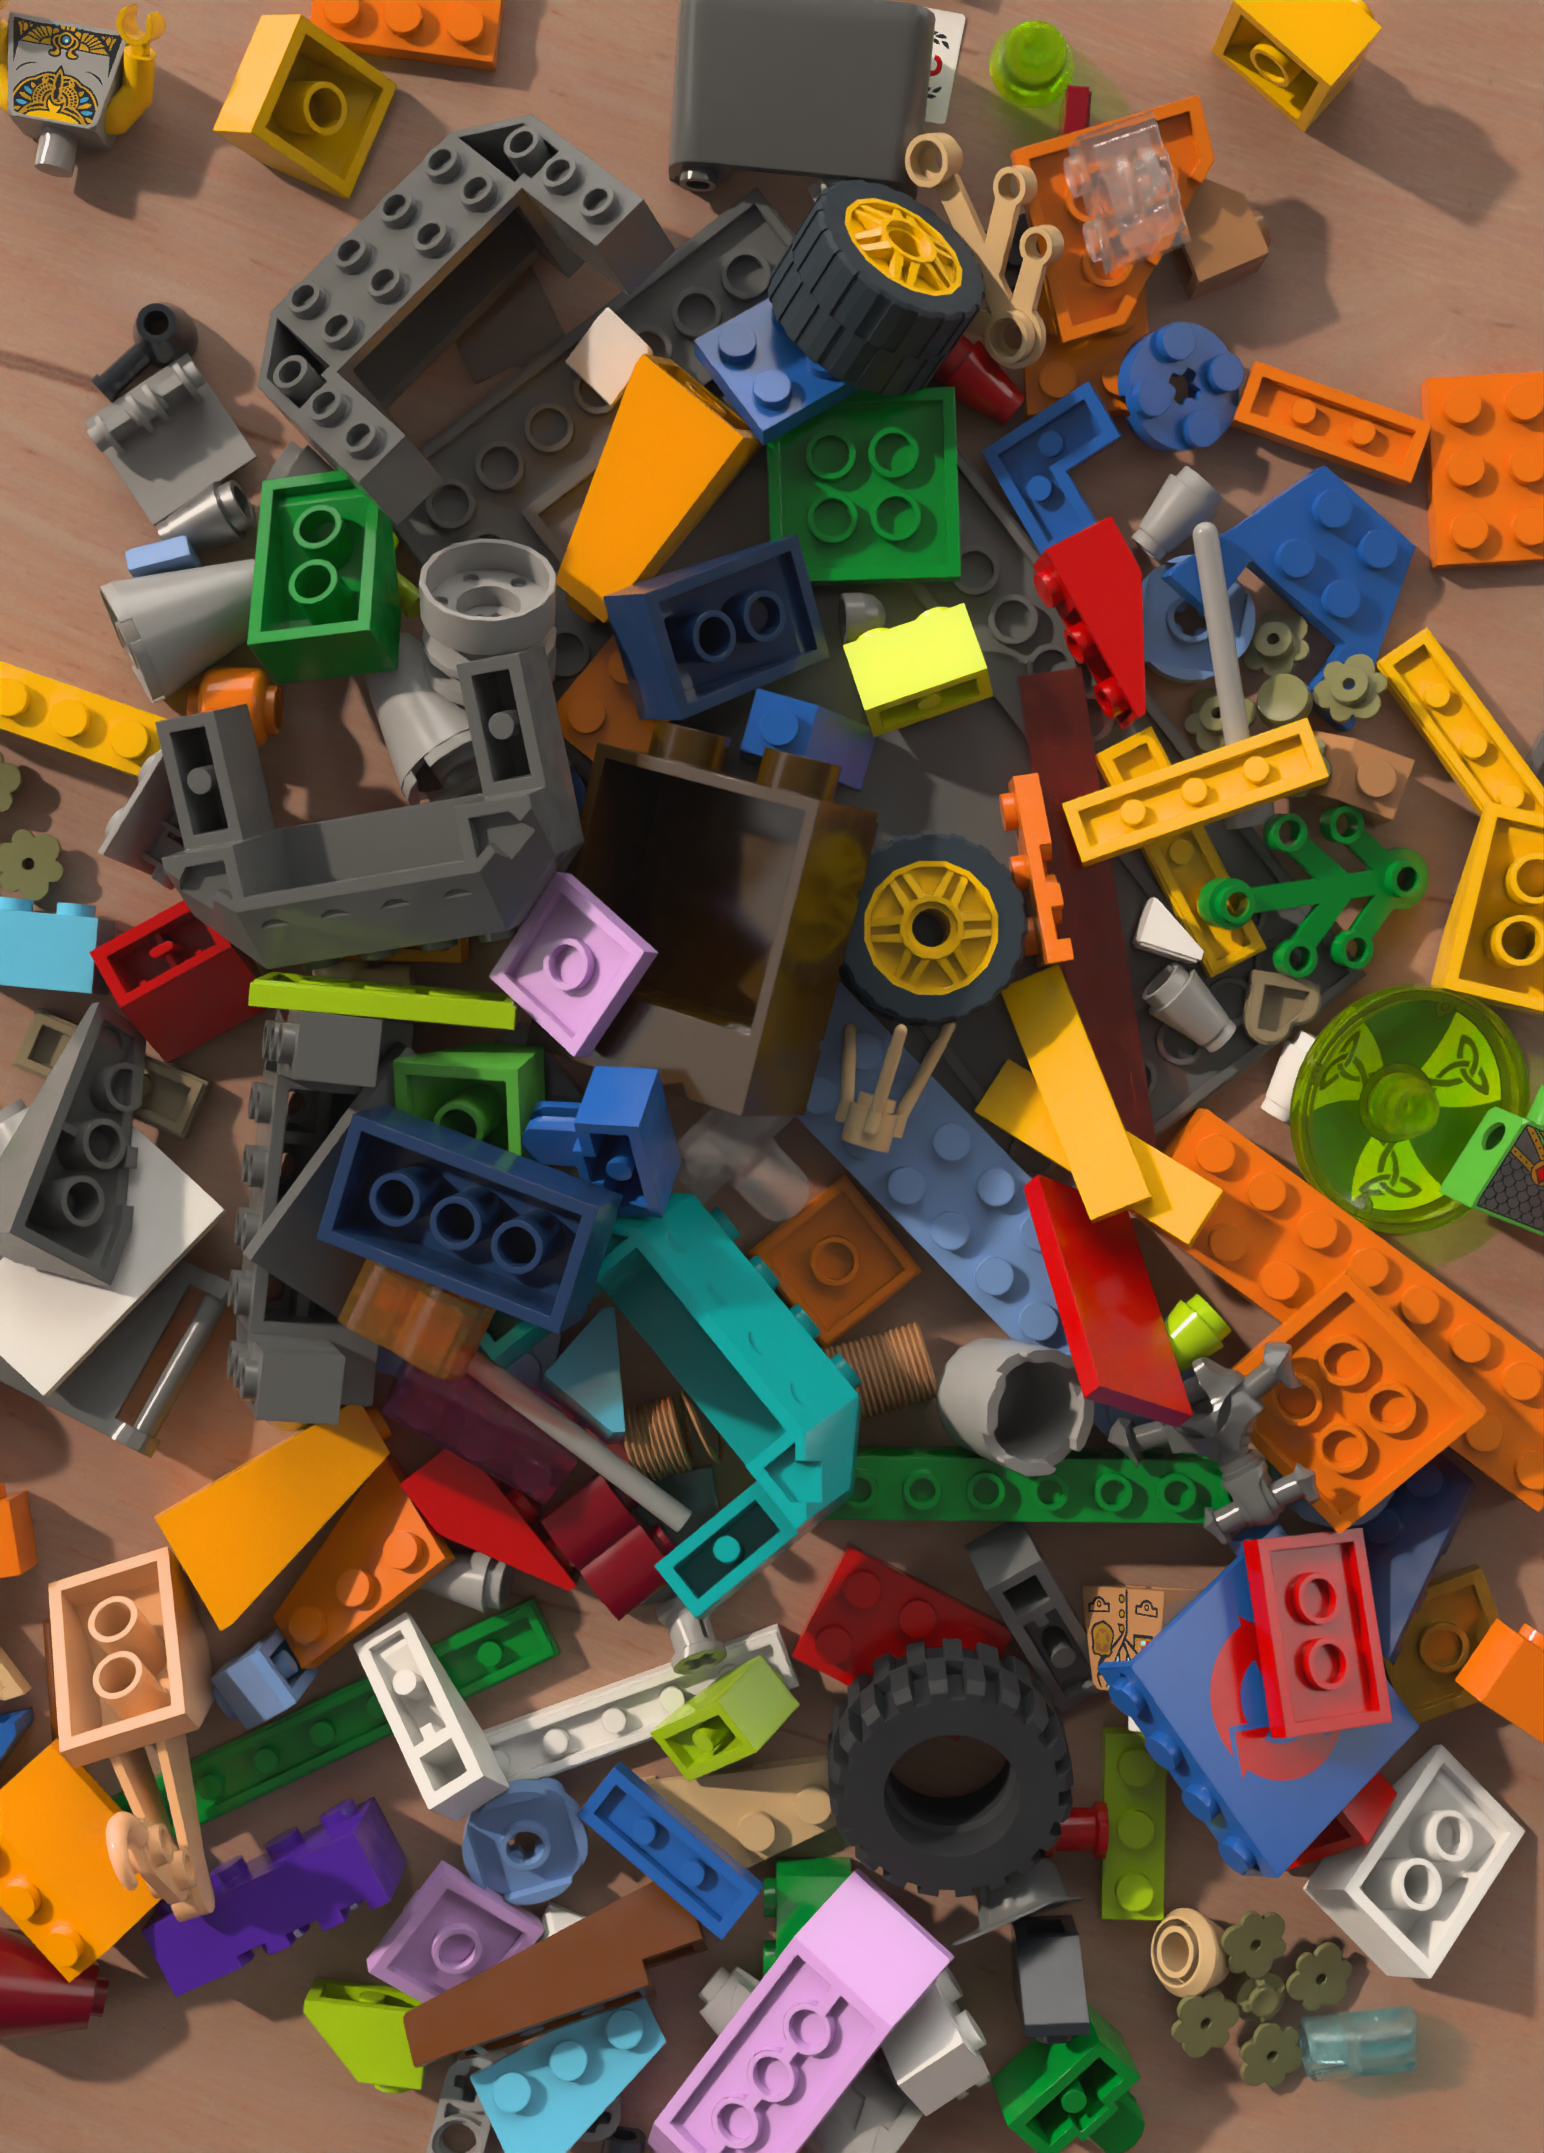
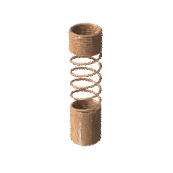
M915 1321L913 1325L908 1323L907 1327L902 1325L901 1328H898L896 1326L895 1330L890 1328L889 1332L884 1330L883 1334L878 1332L877 1335L872 1334L871 1337L866 1335L865 1339L860 1337L859 1341L854 1339L853 1342L848 1341L847 1344L842 1342L841 1346L836 1344L835 1348L830 1346L829 1349H823V1352L829 1359L839 1353L862 1381V1384L855 1389L862 1403L860 1420L866 1421L867 1417L872 1419L873 1415L878 1417L879 1413L882 1415L885 1412L890 1414L891 1410L896 1412L897 1408L902 1410L903 1406L908 1408L909 1405H912L914 1407L915 1403L920 1405L921 1401L926 1403L927 1399L930 1401L933 1398L937 1399L938 1386L920 1326ZM683 1389L680 1392L683 1421L675 1398L669 1393L667 1397L662 1395L661 1399L656 1397L655 1400L650 1399L649 1402L644 1400L643 1404L638 1402L637 1406L632 1404L631 1407L626 1406L624 1409L625 1433L622 1438L630 1465L654 1482H656L657 1478L662 1480L663 1477L668 1478L669 1475L673 1477L675 1473L680 1475L681 1471L684 1473L687 1470L692 1471L693 1444L689 1414L709 1456L717 1463H721L724 1456V1438L717 1430V1456L703 1431L687 1392Z

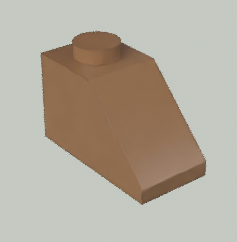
M1205 178L1197 188L1182 216L1183 219L1167 246L1169 255L1190 301L1257 272L1269 254L1268 247L1271 244V237L1263 215L1258 210L1252 212L1244 193Z
M1312 730L1314 737L1321 738L1325 742L1326 753L1324 757L1329 760L1332 766V775L1328 783L1311 788L1310 793L1301 800L1326 809L1334 805L1353 806L1361 812L1364 823L1375 827L1394 820L1415 760L1356 738Z

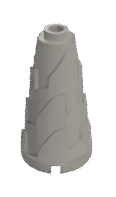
M721 1966L702 1987L697 1996L705 2005L699 2013L718 2036L723 2032L760 1981L739 1967H736L729 1973ZM872 2057L804 2145L808 2149L806 2153H896L912 2132L923 2113L898 2086L889 2063L883 2058L877 2061Z

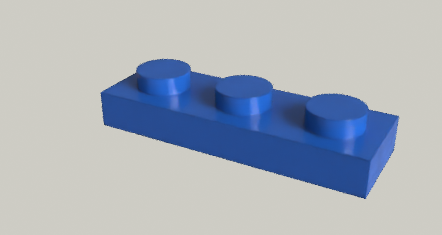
M621 1761L613 1767L577 1814L579 1818L721 1940L765 1886Z

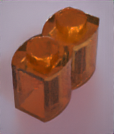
M366 1259L337 1321L362 1337L392 1350L404 1360L444 1380H457L464 1378L496 1309Z

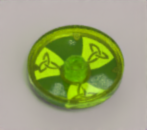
M1408 983L1383 988L1360 998L1337 1014L1317 1036L1306 1053L1294 1083L1289 1115L1290 1135L1296 1161L1304 1178L1310 1186L1368 1229L1392 1234H1414L1430 1231L1456 1221L1473 1209L1440 1193L1439 1190L1488 1110L1496 1106L1525 1119L1530 1109V1083L1523 1053L1513 1033L1504 1021L1489 1007L1466 994L1444 989L1438 985Z

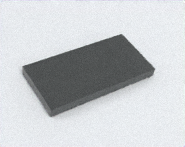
M399 1041L396 1042L377 1068L375 1088L363 1087L243 1251V1254L249 1260L345 1323L387 1266L316 1238L353 1114L383 1104L396 1108L393 1061L398 1057L417 1054Z

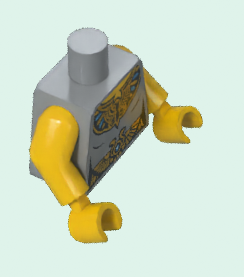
M0 0V11L6 7L9 0ZM136 3L124 7L118 13L116 19L118 31L15 12L9 13L8 22L0 17V108L9 115L24 135L39 139L34 164L36 169L56 177H72L78 147L109 151L114 146L117 135L126 133L149 108L153 101L156 52L150 48L152 41L158 40L164 34L166 28L165 19L158 11L148 14L146 33H143L137 26L136 15L138 6Z

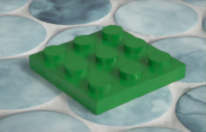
M926 387L922 390H915L913 394L899 396V394H894L893 396L878 395L876 392L860 390L767 443L770 541L788 535H798L811 586L950 582L960 580L955 387Z

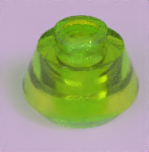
M1039 20L1022 22L1008 28L995 42L989 60L990 76L997 91L1009 102L1025 108L1043 107L1061 97L1066 91L1067 85L1070 84L1074 73L1073 51L1065 36L1051 24Z

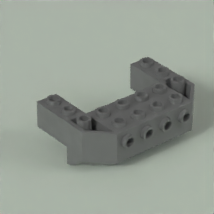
M533 114L454 131L438 146L433 148L426 155L425 159L393 191L385 195L380 203L346 237L341 239L334 249L301 282L296 284L288 295L271 311L258 388L336 471L339 470L398 526L443 479L409 440V437L386 409L540 256L567 278H570L587 262L630 296L675 249L642 197Z
M545 647L483 658L456 665L483 793L276 829L247 704L155 722L185 848L184 851L161 859L165 873L193 915L266 969L302 964L303 970L309 971L340 964V957L360 954L362 961H373L395 956L400 953L399 948L419 945L421 952H430L458 945V939L479 935L480 942L485 943L514 937L518 932L517 925L526 920L555 873H565L584 843Z
M278 1008L275 1021L266 1020L262 1040V1058L266 1059L262 1082H252L248 1105V1118L258 1123L255 1145H245L241 1169L242 1182H248V1187H251L249 1207H238L235 1222L234 1242L235 1245H241V1251L246 1249L363 1087L375 1088L377 1068L396 1042L399 1041L410 1049L412 1048L414 1023ZM295 1091L302 1098V1107L296 1114L287 1115L289 1092ZM282 1154H291L296 1161L295 1169L290 1175L280 1176ZM243 1254L242 1270H231L228 1286V1307L234 1308V1315L237 1317L236 1341L230 1342L228 1351L227 1379L233 1380V1389L239 1392L240 1400H244L255 1419L338 1425L340 1405L372 1407L380 1329L373 1324L375 1308L373 1299L376 1296L377 1281L345 1323L283 1281H281V1293L273 1299H266L268 1280L270 1277L275 1276L249 1260Z

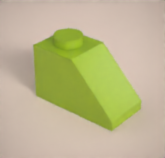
M762 1655L725 1672L658 1724L650 1734L689 1782L758 1752L800 1704L785 1686L781 1675L771 1668Z
M316 1977L305 1998L303 2013L354 2078L360 2083L374 2084L377 2090L384 2093L401 2094L408 2092L410 2089L421 2090L429 2064L424 2067H414L403 2017L406 2012L423 2003L395 1987Z

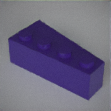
M375 1797L358 1805L355 1804L353 1798L344 1800L325 1811L319 1817L322 1824L302 1834L298 1827L288 1829L264 1845L266 1853L248 1862H245L243 1856L240 1855L215 1868L209 1874L215 1898L213 1913L179 1922L172 1911L171 1905L163 1898L155 1904L156 1910L141 1931L174 1995L177 1997L244 1967L255 1956L252 1949L262 1946L264 1952L271 1955L290 1947L309 1930L310 1923L318 1921L321 1929L326 1931L344 1923L349 1918L348 1913L356 1909L365 1900L370 1910L389 1903L407 1866L408 1860Z

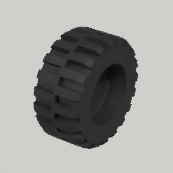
M942 1638V1647L926 1649L925 1641L906 1645V1655L895 1659L892 1653L885 1654L873 1662V1675L871 1677L866 1673L858 1674L847 1687L848 1700L844 1699L838 1702L832 1717V1732L828 1734L829 1799L831 1812L836 1814L837 1829L844 1843L850 1846L855 1845V1857L865 1867L875 1871L880 1866L883 1868V1880L900 1888H904L907 1882L915 1884L919 1894L938 1897L939 1890H955V1897L974 1895V1888L989 1885L992 1891L1009 1884V1875L1018 1870L1024 1875L1040 1863L1038 1851L1040 1848L1046 1852L1053 1849L1062 1835L1060 1823L1065 1822L1070 1816L1073 1803L1071 1787L1074 1785L1073 1770L1060 1710L1054 1706L1052 1694L1042 1679L1035 1677L1031 1679L1029 1667L1014 1656H1008L1003 1662L999 1660L998 1648L981 1642L976 1644L975 1650L962 1648L961 1639ZM947 1735L967 1736L981 1740L997 1749L1007 1759L1001 1771L987 1785L967 1795L951 1798L932 1797L918 1793L902 1784L891 1772L898 1759L913 1746L931 1738Z

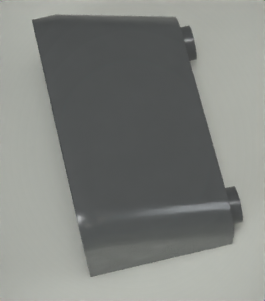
M680 0L668 165L669 180L680 181L679 184L682 187L700 192L715 190L717 183L729 179L731 169L847 181L864 180L868 183L886 185L897 192L901 191L916 201L918 185L910 179L906 171L905 154L910 142L918 135L924 134L936 21L934 13L920 5L885 0Z

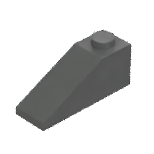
M1005 1522L964 1545L985 1591L1038 1677L1042 1679L1050 1690L1052 1699L1062 1713L1102 1691L1097 1689L1092 1681L1087 1632L1024 1523Z

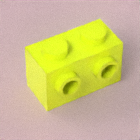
M964 603L951 608L936 607L929 609L914 621L891 629L876 628L863 633L856 641L843 645L873 737L993 696L988 669Z

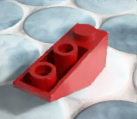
M1110 515L1045 549L1032 567L1036 572L1033 576V581L1039 597L1048 608L1055 607L1066 627L1064 639L1071 655L1078 663H1086L1097 683L1094 686V693L1100 708L1108 718H1116L1121 729L1124 730L1146 713L1142 571Z
M465 1429L411 1472L400 1484V1487L439 1535L567 1591H571L577 1586L581 1573L565 1556L537 1518L542 1514L539 1504L523 1485L518 1484L513 1488L498 1470L503 1465L500 1455L482 1435L474 1440Z

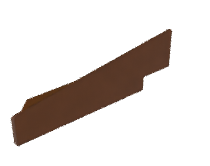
M655 1882L639 1888L406 2012L403 2017V2023L414 2067H424L427 2064L456 2054L459 2061L477 2058L655 1996L656 1991L649 1968L708 1950L700 1921Z

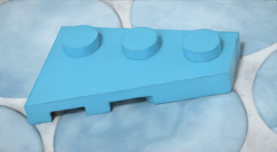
M646 1999L546 2033L472 2074L470 2079L505 2153H566L662 2048L666 2040Z

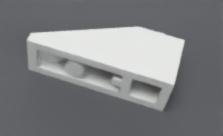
M403 1613L353 1645L430 1811L458 1821L510 1788L484 1732L411 1614Z

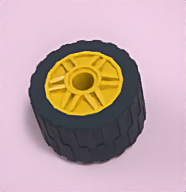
M849 180V182L839 181L833 183L829 188H825L821 192L771 273L768 293L769 300L774 306L773 312L778 322L784 327L786 335L812 362L820 365L835 378L848 382L853 387L863 391H872L878 395L893 396L894 394L905 396L913 394L915 390H922L928 385L982 307L986 288L982 282L983 274L980 266L976 263L970 248L959 238L957 232L948 223L946 224L935 212L913 200L907 194L901 191L897 192L886 185L868 183L864 180Z
M921 831L917 835L906 836L905 834L893 838L887 845L881 848L877 847L871 852L862 890L858 891L857 899H859L843 966L840 965V973L846 984L849 983L857 994L856 997L862 1003L869 1005L878 1011L879 1015L889 1020H897L906 1023L905 1025L938 1026L969 1018L974 1013L984 1010L996 1001L995 997L1002 990L1008 988L1015 978L1014 973L1018 964L1023 961L1026 950L1024 948L1025 935L1028 933V918H1025L1023 908L1025 902L1021 890L1017 889L1011 878L1012 874L1004 863L1000 864L991 855V851L981 844L976 845L965 840L966 837L953 833L950 835L938 834L936 831ZM929 915L941 924L943 938L938 946L927 947L915 939L912 932V923L915 917Z

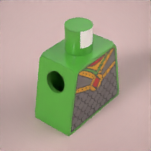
M1541 1084L1526 1119L1496 1106L1488 1110L1442 1183L1439 1192L1472 1209L1543 1237L1544 1085Z

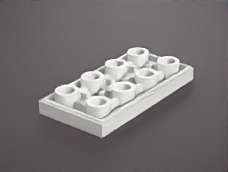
M135 1126L132 1127L131 1147L138 1148L137 1169H129L126 1204L127 1206H134L133 1224L111 1286H100L25 1266L5 1257L0 1260V1356L45 1397H49L227 1213L225 1209Z

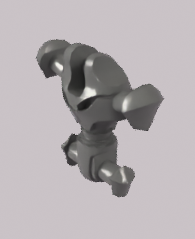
M1280 1341L1265 1344L1264 1362L1246 1377L1238 1370L1224 1368L1206 1357L1194 1360L1192 1366L1196 1375L1183 1381L1193 1417L1178 1428L1158 1421L1136 1426L1133 1419L1123 1416L1119 1417L1109 1430L1108 1442L1121 1449L1132 1460L1136 1468L1144 1458L1143 1451L1168 1444L1173 1454L1185 1453L1189 1455L1194 1453L1199 1457H1208L1212 1462L1216 1461L1220 1464L1218 1468L1223 1473V1480L1220 1483L1225 1491L1231 1494L1234 1501L1219 1509L1204 1507L1205 1520L1203 1528L1213 1534L1221 1544L1232 1543L1229 1533L1246 1524L1250 1526L1256 1524L1264 1526L1273 1523L1279 1518V1514L1285 1511L1286 1505L1306 1496L1311 1504H1314L1320 1498L1316 1486L1315 1471L1304 1468L1297 1462L1293 1473L1273 1482L1267 1471L1268 1465L1266 1460H1259L1258 1456H1254L1253 1449L1248 1448V1444L1251 1443L1250 1433L1254 1431V1422L1259 1419V1412L1266 1407L1260 1398L1281 1382L1289 1389L1301 1387L1292 1364V1345Z

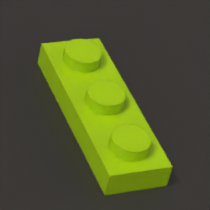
M1102 1727L1101 1802H1106L1108 1808L1109 1843L1106 1859H1099L1098 1911L1101 1919L1164 1920L1167 1769L1160 1766L1150 1756L1145 1747L1146 1738L1142 1732L1130 1731L1128 1727Z

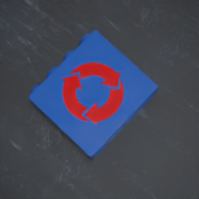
M1279 1523L1242 1528L1231 1539L1232 1543L1229 1544L1237 1558L1130 1661L1102 1662L1097 1667L1109 1685L1108 1692L1113 1703L1135 1722L1146 1738L1145 1747L1150 1756L1160 1766L1169 1771L1183 1791L1181 1797L1187 1809L1206 1824L1218 1841V1851L1225 1863L1241 1875L1279 1878L1419 1729V1725L1386 1679L1393 1722L1291 1738H1271L1243 1541L1287 1536Z

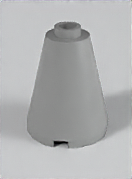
M255 559L110 581V583L99 587L103 604L122 648L125 647L134 665L132 669L151 704L167 699L247 641Z
M405 632L400 633L398 670L363 674L402 794L410 805L420 804V800L428 799L430 802L470 795L482 786L465 706L448 701L431 688L423 669L424 649L422 642L413 634Z

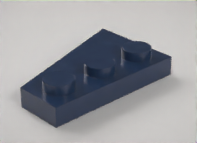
M1441 1452L1395 1489L1394 1495L1380 1515L1360 1526L1347 1528H1363L1382 1655L1393 1666L1403 1647L1401 1641L1414 1613L1418 1614L1428 1593L1425 1589L1441 1555L1446 1554L1477 1487L1472 1479Z

